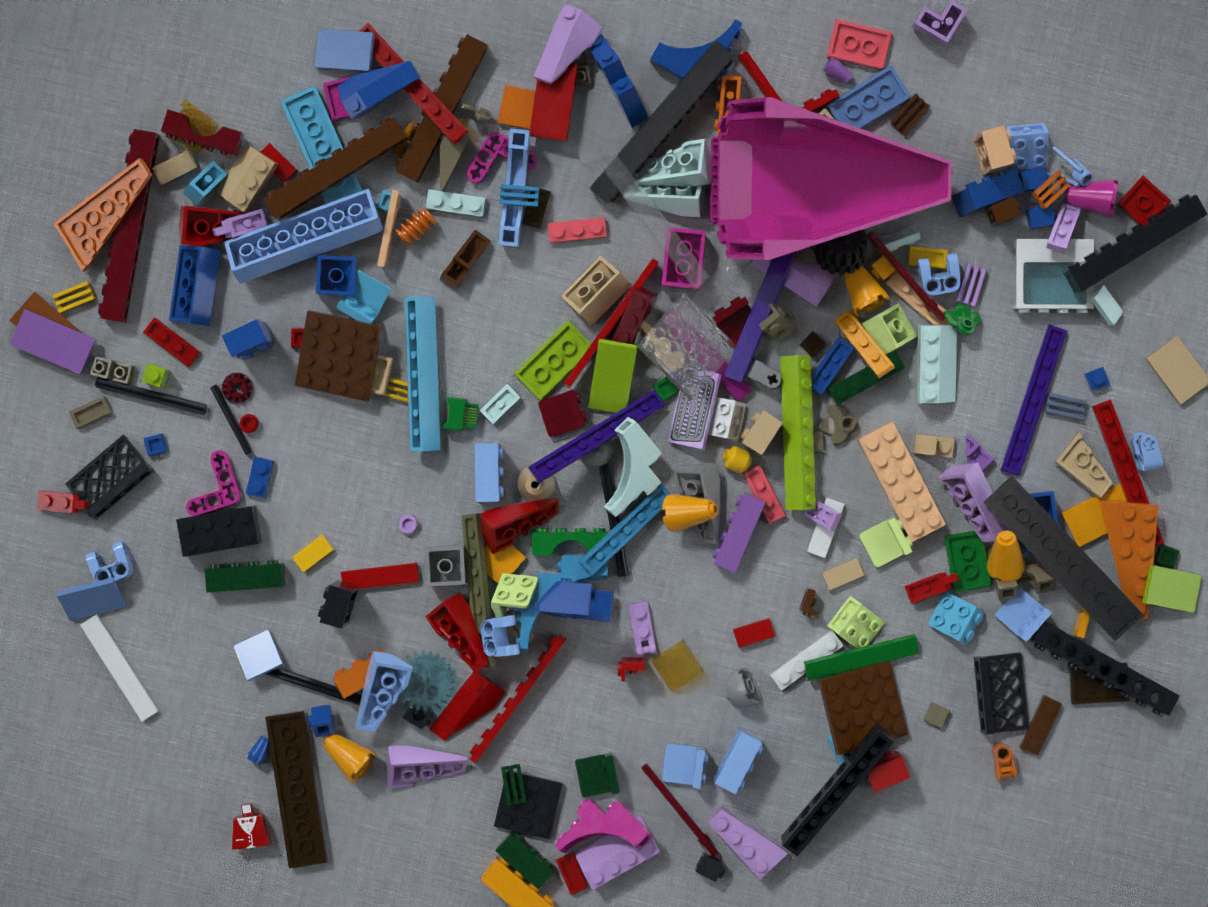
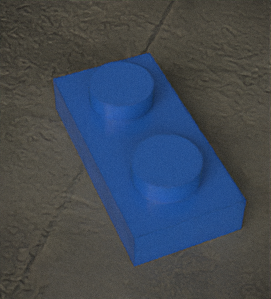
M254 456L246 494L262 498L266 497L274 463L273 460Z

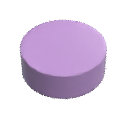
M404 515L400 518L398 526L403 533L410 534L416 531L418 521L413 515Z

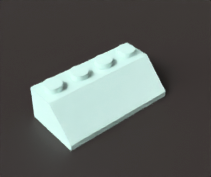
M918 325V403L955 402L957 327Z

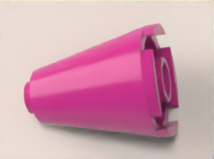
M1118 180L1090 182L1086 186L1080 185L1078 188L1070 184V188L1065 190L1064 199H1068L1069 204L1108 218H1113Z

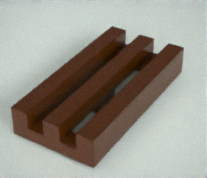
M916 93L889 123L904 135L930 105L926 104ZM914 100H916L918 103L901 120V122L897 124L895 121L914 102ZM920 105H922L924 108L914 117V119L905 127V129L901 128V126L917 110V108Z

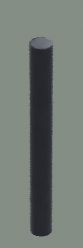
M217 384L210 387L245 455L252 453Z

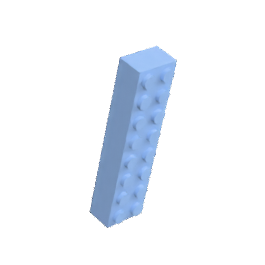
M369 189L224 241L232 272L239 284L380 233L384 229Z

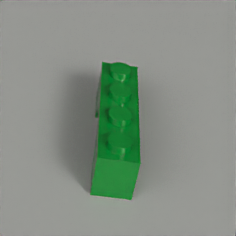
M536 528V532H532V556H551L555 547L567 540L578 541L589 551L608 532H605V528H594V532H586V528H575V532H567V528H555V532H548V528Z

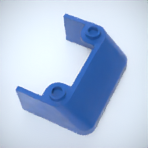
M561 578L535 603L534 611L553 617L611 622L614 592L592 589V584L574 583L572 579Z

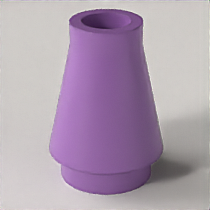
M832 57L823 68L826 75L843 81L846 84L853 75L838 59H833Z

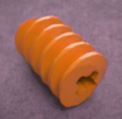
M425 207V211L417 209L419 216L412 214L413 221L406 219L407 226L401 223V231L396 228L394 229L406 245L408 243L413 246V238L419 241V233L425 236L424 228L431 231L430 223L435 226L438 225Z

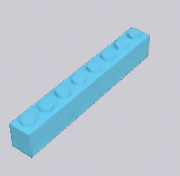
M417 296L405 298L410 452L440 451L435 297Z

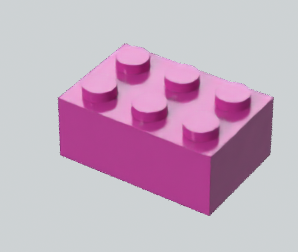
M667 227L661 287L700 290L706 231Z

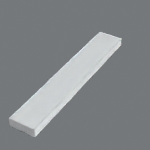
M98 614L82 623L80 626L140 720L144 721L158 712L157 706Z

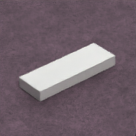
M827 497L824 501L825 505L842 513L843 503ZM817 523L807 552L825 558L834 532Z

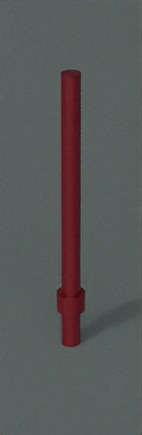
M873 231L868 233L867 237L923 301L924 307L929 312H932L940 322L944 321L945 316L937 307L938 304L935 300L929 298Z
M645 763L641 769L696 835L700 845L704 846L715 857L719 852L710 842L709 836L701 831L649 765Z

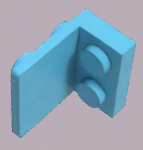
M358 270L355 276V296H344L336 308L358 321L373 324L391 288Z

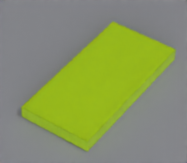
M568 320L514 375L541 401L575 368L591 343Z
M599 339L588 408L617 413L627 407L638 345Z

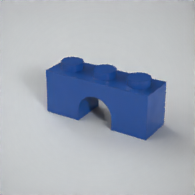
M1044 167L1018 173L1024 192H1034L1049 178L1048 172L1044 170ZM1048 186L1039 194V197L1048 190ZM1052 193L1047 198H1045L1043 202H1045L1052 195ZM1038 204L1036 208L1025 211L1029 230L1052 226L1057 219L1056 211L1052 209L1051 204L1045 209H1042Z

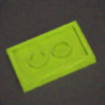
M1150 565L1142 602L1194 613L1202 575Z

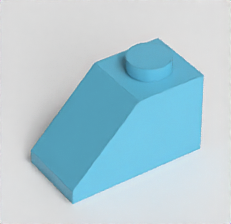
M213 161L189 183L183 194L198 206L227 176V173Z

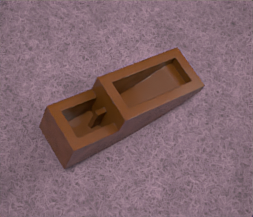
M475 229L453 257L439 280L455 291L491 240Z

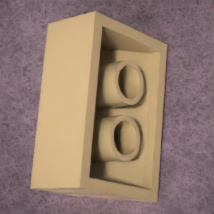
M246 144L216 192L243 212L249 213L279 164L249 144Z
M600 256L561 297L592 326L626 292L631 284L614 266Z

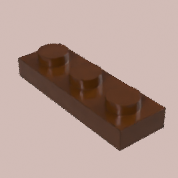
M1045 695L1042 696L1029 724V729H1027L1019 746L1020 748L1035 755L1039 754L1062 703Z

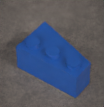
M1008 169L997 173L998 177L995 178L990 175L981 179L982 183L979 184L976 181L965 185L966 189L952 195L951 197L959 217L1024 192L1017 170L1009 172Z

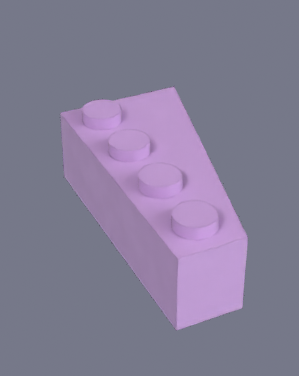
M978 462L951 466L937 477L941 483L944 482L949 488L947 490L948 494L956 498L960 504L958 507L960 511L968 515L970 525L982 542L995 541L998 533L1009 531L1000 519L983 503L993 492Z

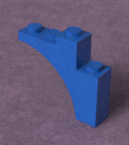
M735 19L727 31L715 39L729 52L733 48L731 45L733 39L738 40L743 31L740 28L742 22ZM714 41L693 48H676L659 42L650 58V62L682 80ZM730 67L727 70L723 68L719 75H726Z
M602 34L599 35L595 44L588 48L609 84L625 118L633 128L648 119L647 113L633 83L625 72L620 58L614 49L610 47Z

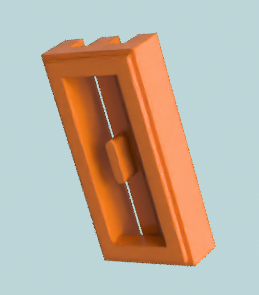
M1060 170L1051 175L1032 193L1042 209L1047 208L1071 186L1069 182H1065L1066 178L1060 175L1062 174ZM1057 178L1058 181L1039 197V194ZM1061 185V187L1053 195H1051L1045 202H1043L1045 198H1047L1057 187Z

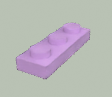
M1066 203L1062 204L1046 248L1065 254L1082 208Z

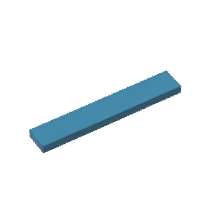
M663 484L658 485L656 491L650 493L578 561L590 576H593L662 510L665 497L671 495Z

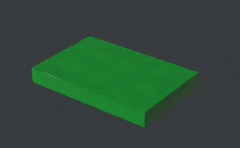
M975 530L944 535L950 575L957 573L959 580L952 582L953 592L992 586L991 578L987 571L985 543L982 542Z

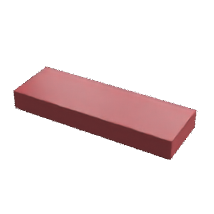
M761 465L744 472L743 475L753 495L766 501L762 513L767 523L771 524L785 517L786 515Z

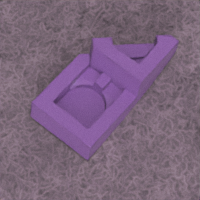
M969 434L966 435L967 461L970 464L978 462L983 472L994 461V458Z

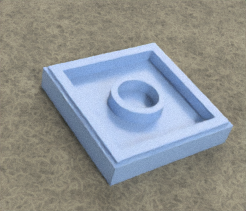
M269 630L234 646L248 681L284 665Z

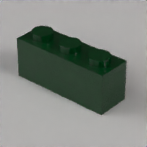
M511 831L496 847L495 851L539 889L553 874V864L547 858L542 859L538 855L539 851L533 845L528 846L521 834Z

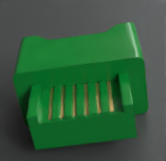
M446 397V402L449 404L448 421L443 424V429L463 431L464 427L477 428L479 404L466 403L467 399Z

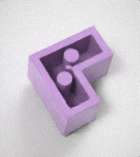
M950 0L940 16L924 6L912 28L945 47L968 9Z

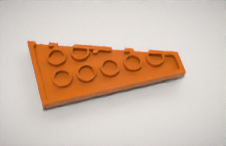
M1100 500L1121 590L1144 614L1140 619H1148L1149 604L1142 601L1149 567L1153 565L1159 505Z

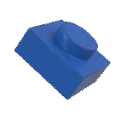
M1104 367L1084 374L1091 392L1110 385Z

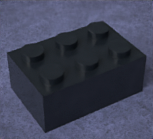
M338 580L328 585L323 594V598L326 599L325 604L320 606L318 617H320L319 623L341 629L349 624L358 587L342 583Z

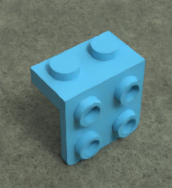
M944 592L928 623L929 626L967 645L973 639L977 625L982 622L984 611L949 592Z

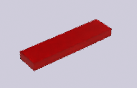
M416 562L341 571L342 583L357 586L358 589L419 582L418 565Z

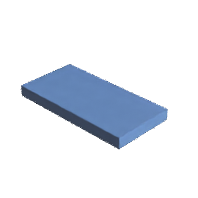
M892 65L828 103L826 107L834 120L862 129L909 100L911 96Z

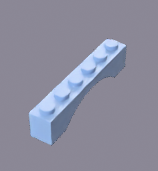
M510 128L506 185L526 186L531 131ZM505 190V192L525 194V191ZM504 197V200L524 201V198ZM503 205L498 245L514 247L520 245L524 206Z

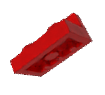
M622 657V662H618V676H621V681L625 682L626 670H629L631 674H641V671H645V658Z

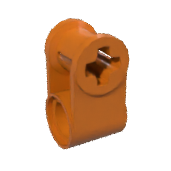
M1004 743L995 744L992 754L997 781L999 782L1001 779L1010 777L1017 778L1011 749ZM1000 749L1007 750L1005 756L998 757V752Z

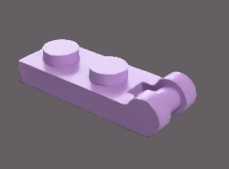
M647 601L628 604L637 656L643 657V654L649 653L651 655L657 654ZM648 640L649 646L642 647L641 641Z

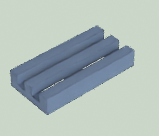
M1048 393L1044 412L1083 420L1087 401ZM1056 398L1081 404V406L1077 407L1054 402L1051 399ZM1050 405L1077 410L1079 415L1050 409Z

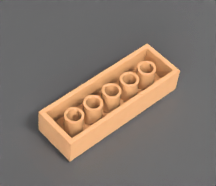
M889 422L856 439L896 518L900 519L905 535L910 538L911 542L946 525L893 422Z

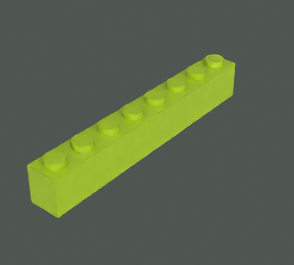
M810 355L780 356L786 510L816 509Z

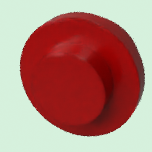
M246 414L241 417L239 425L242 431L252 433L257 430L259 421L255 415Z

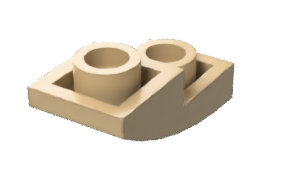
M188 149L154 166L152 170L160 184L163 185L198 166Z

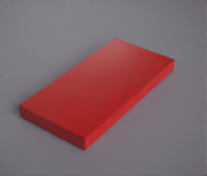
M570 64L567 67L568 69L552 84L537 80L530 124L531 137L568 141L578 64Z

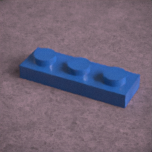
M840 337L836 339L811 376L812 389L820 395L824 393L854 349L853 346Z

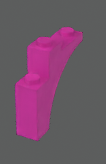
M588 799L579 805V810L576 812L581 818L571 824V829L567 833H563L557 839L558 842L554 846L559 851L566 853L583 840L596 836H615L627 840L638 849H642L654 835L623 803L619 801L613 802L607 808V812H605L595 801Z

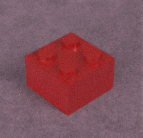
M893 750L886 752L866 775L874 792L911 778L902 756Z

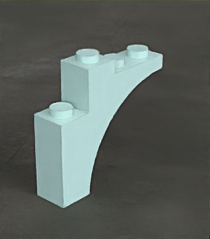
M629 417L615 429L623 448L624 467L617 490L604 506L615 517L623 513L626 507L639 497L641 492L649 495L656 491L658 485L662 483L649 468L651 464L658 460L662 452L639 424Z

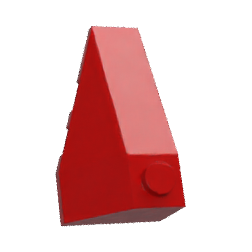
M181 206L179 219L180 244L205 246L233 239L231 237L226 238L225 234L214 236L212 229L221 227V221L245 214L246 212Z
M551 498L498 506L481 513V529L490 552L495 554L515 544L513 541L521 535L525 537L529 534L528 531L535 525L541 526L559 513V499Z
M461 593L443 601L425 616L434 631L439 636L443 635L449 641L448 646L451 649L455 648L460 653L461 659L475 673L488 665L471 609Z
M473 671L429 730L445 741L492 709L506 691L480 671L477 673Z

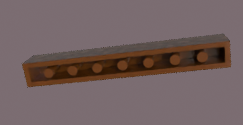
M468 34L465 38L462 37L457 45V48H459L457 54L451 56L448 63L450 65L448 71H444L439 80L441 85L433 91L436 97L453 115L488 50L486 43ZM424 111L422 112L424 117L421 123L417 122L414 127L413 133L415 134L412 140L409 139L404 147V150H406L404 156H400L395 164L397 173L416 183L419 182L440 142L439 139L442 131Z
M390 117L380 122L381 126L376 129L373 127L364 132L365 136L360 139H352L347 143L348 146L346 148L336 149L331 153L332 156L326 160L323 158L317 161L315 167L311 170L307 168L298 174L299 177L295 180L289 179L282 184L283 187L279 190L273 189L266 194L267 197L263 200L274 218L279 221L408 140L394 117L392 119Z

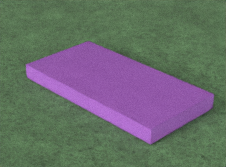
M24 309L10 345L82 375L97 339Z

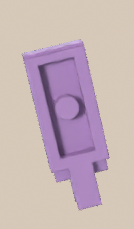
M263 209L225 219L221 221V227L212 230L214 236L225 234L226 238H233L268 226Z

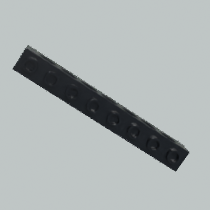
M1046 621L1030 639L1034 643L1033 647L1042 652L1044 650L1051 652L1050 656L1054 659L1067 661V666L1075 670L1080 668L1085 671V676L1093 680L1095 677L1100 679L1103 686L1109 689L1112 687L1118 689V694L1125 698L1130 696L1136 699L1135 703L1145 708L1147 705L1152 708V713L1160 717L1163 715L1170 716L1180 695ZM1052 636L1057 639L1055 647H1051L1049 644V639ZM1068 646H1072L1074 649V653L1070 657L1066 654ZM1086 655L1091 659L1088 666L1083 663V658ZM1103 664L1108 669L1105 675L1100 673V667ZM1119 674L1124 676V682L1121 685L1117 682ZM1137 683L1141 685V691L1138 694L1134 692V686ZM1153 693H1156L1158 695V701L1156 703H1153L1151 701V695Z
M876 722L782 834L781 840L784 848L797 857L894 743L890 731Z

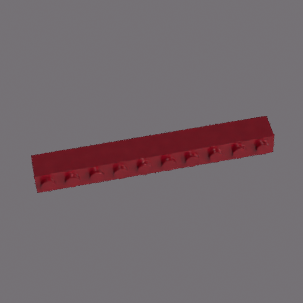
M133 129V133H130L129 145L131 146L130 152H127L125 157L127 167L141 158L149 168L152 176L112 233V239H114L113 247L110 246L108 252L110 263L105 269L107 280L106 284H103L101 292L104 297L103 302L99 304L98 314H100L101 319L127 323L154 172L152 168L155 166L160 135L155 132Z

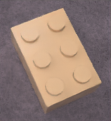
M1004 125L981 131L973 138L983 176L1003 171L1014 164L1016 154L1014 149L1010 148V132L1008 129L1005 130Z

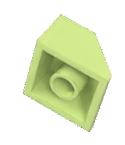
M899 303L862 323L865 330L885 354L917 337Z

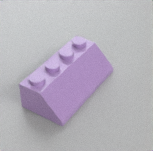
M641 815L638 816L637 818H638V819L642 822V824L648 829V827H647L646 823L644 822L642 816H641ZM603 836L574 852L583 874L594 890L658 854L660 848L653 837L642 849H638L623 838Z

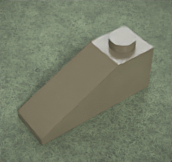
M443 132L440 136V189L443 191L446 190L470 142V138L464 136L456 145Z

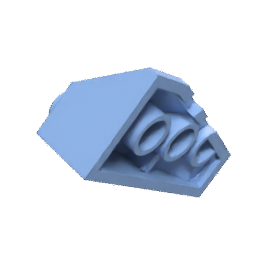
M372 652L356 721V729L375 732L387 715L389 708L398 700L399 694L408 686L413 669L411 665L392 654Z

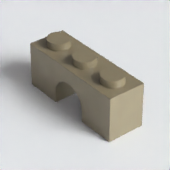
M1040 562L1026 565L1025 572L1016 581L1002 582L996 577L995 579L993 578L994 588L999 601L1017 598L1018 586L1024 583L1032 585L1035 588L1036 594L1055 591L1056 578Z

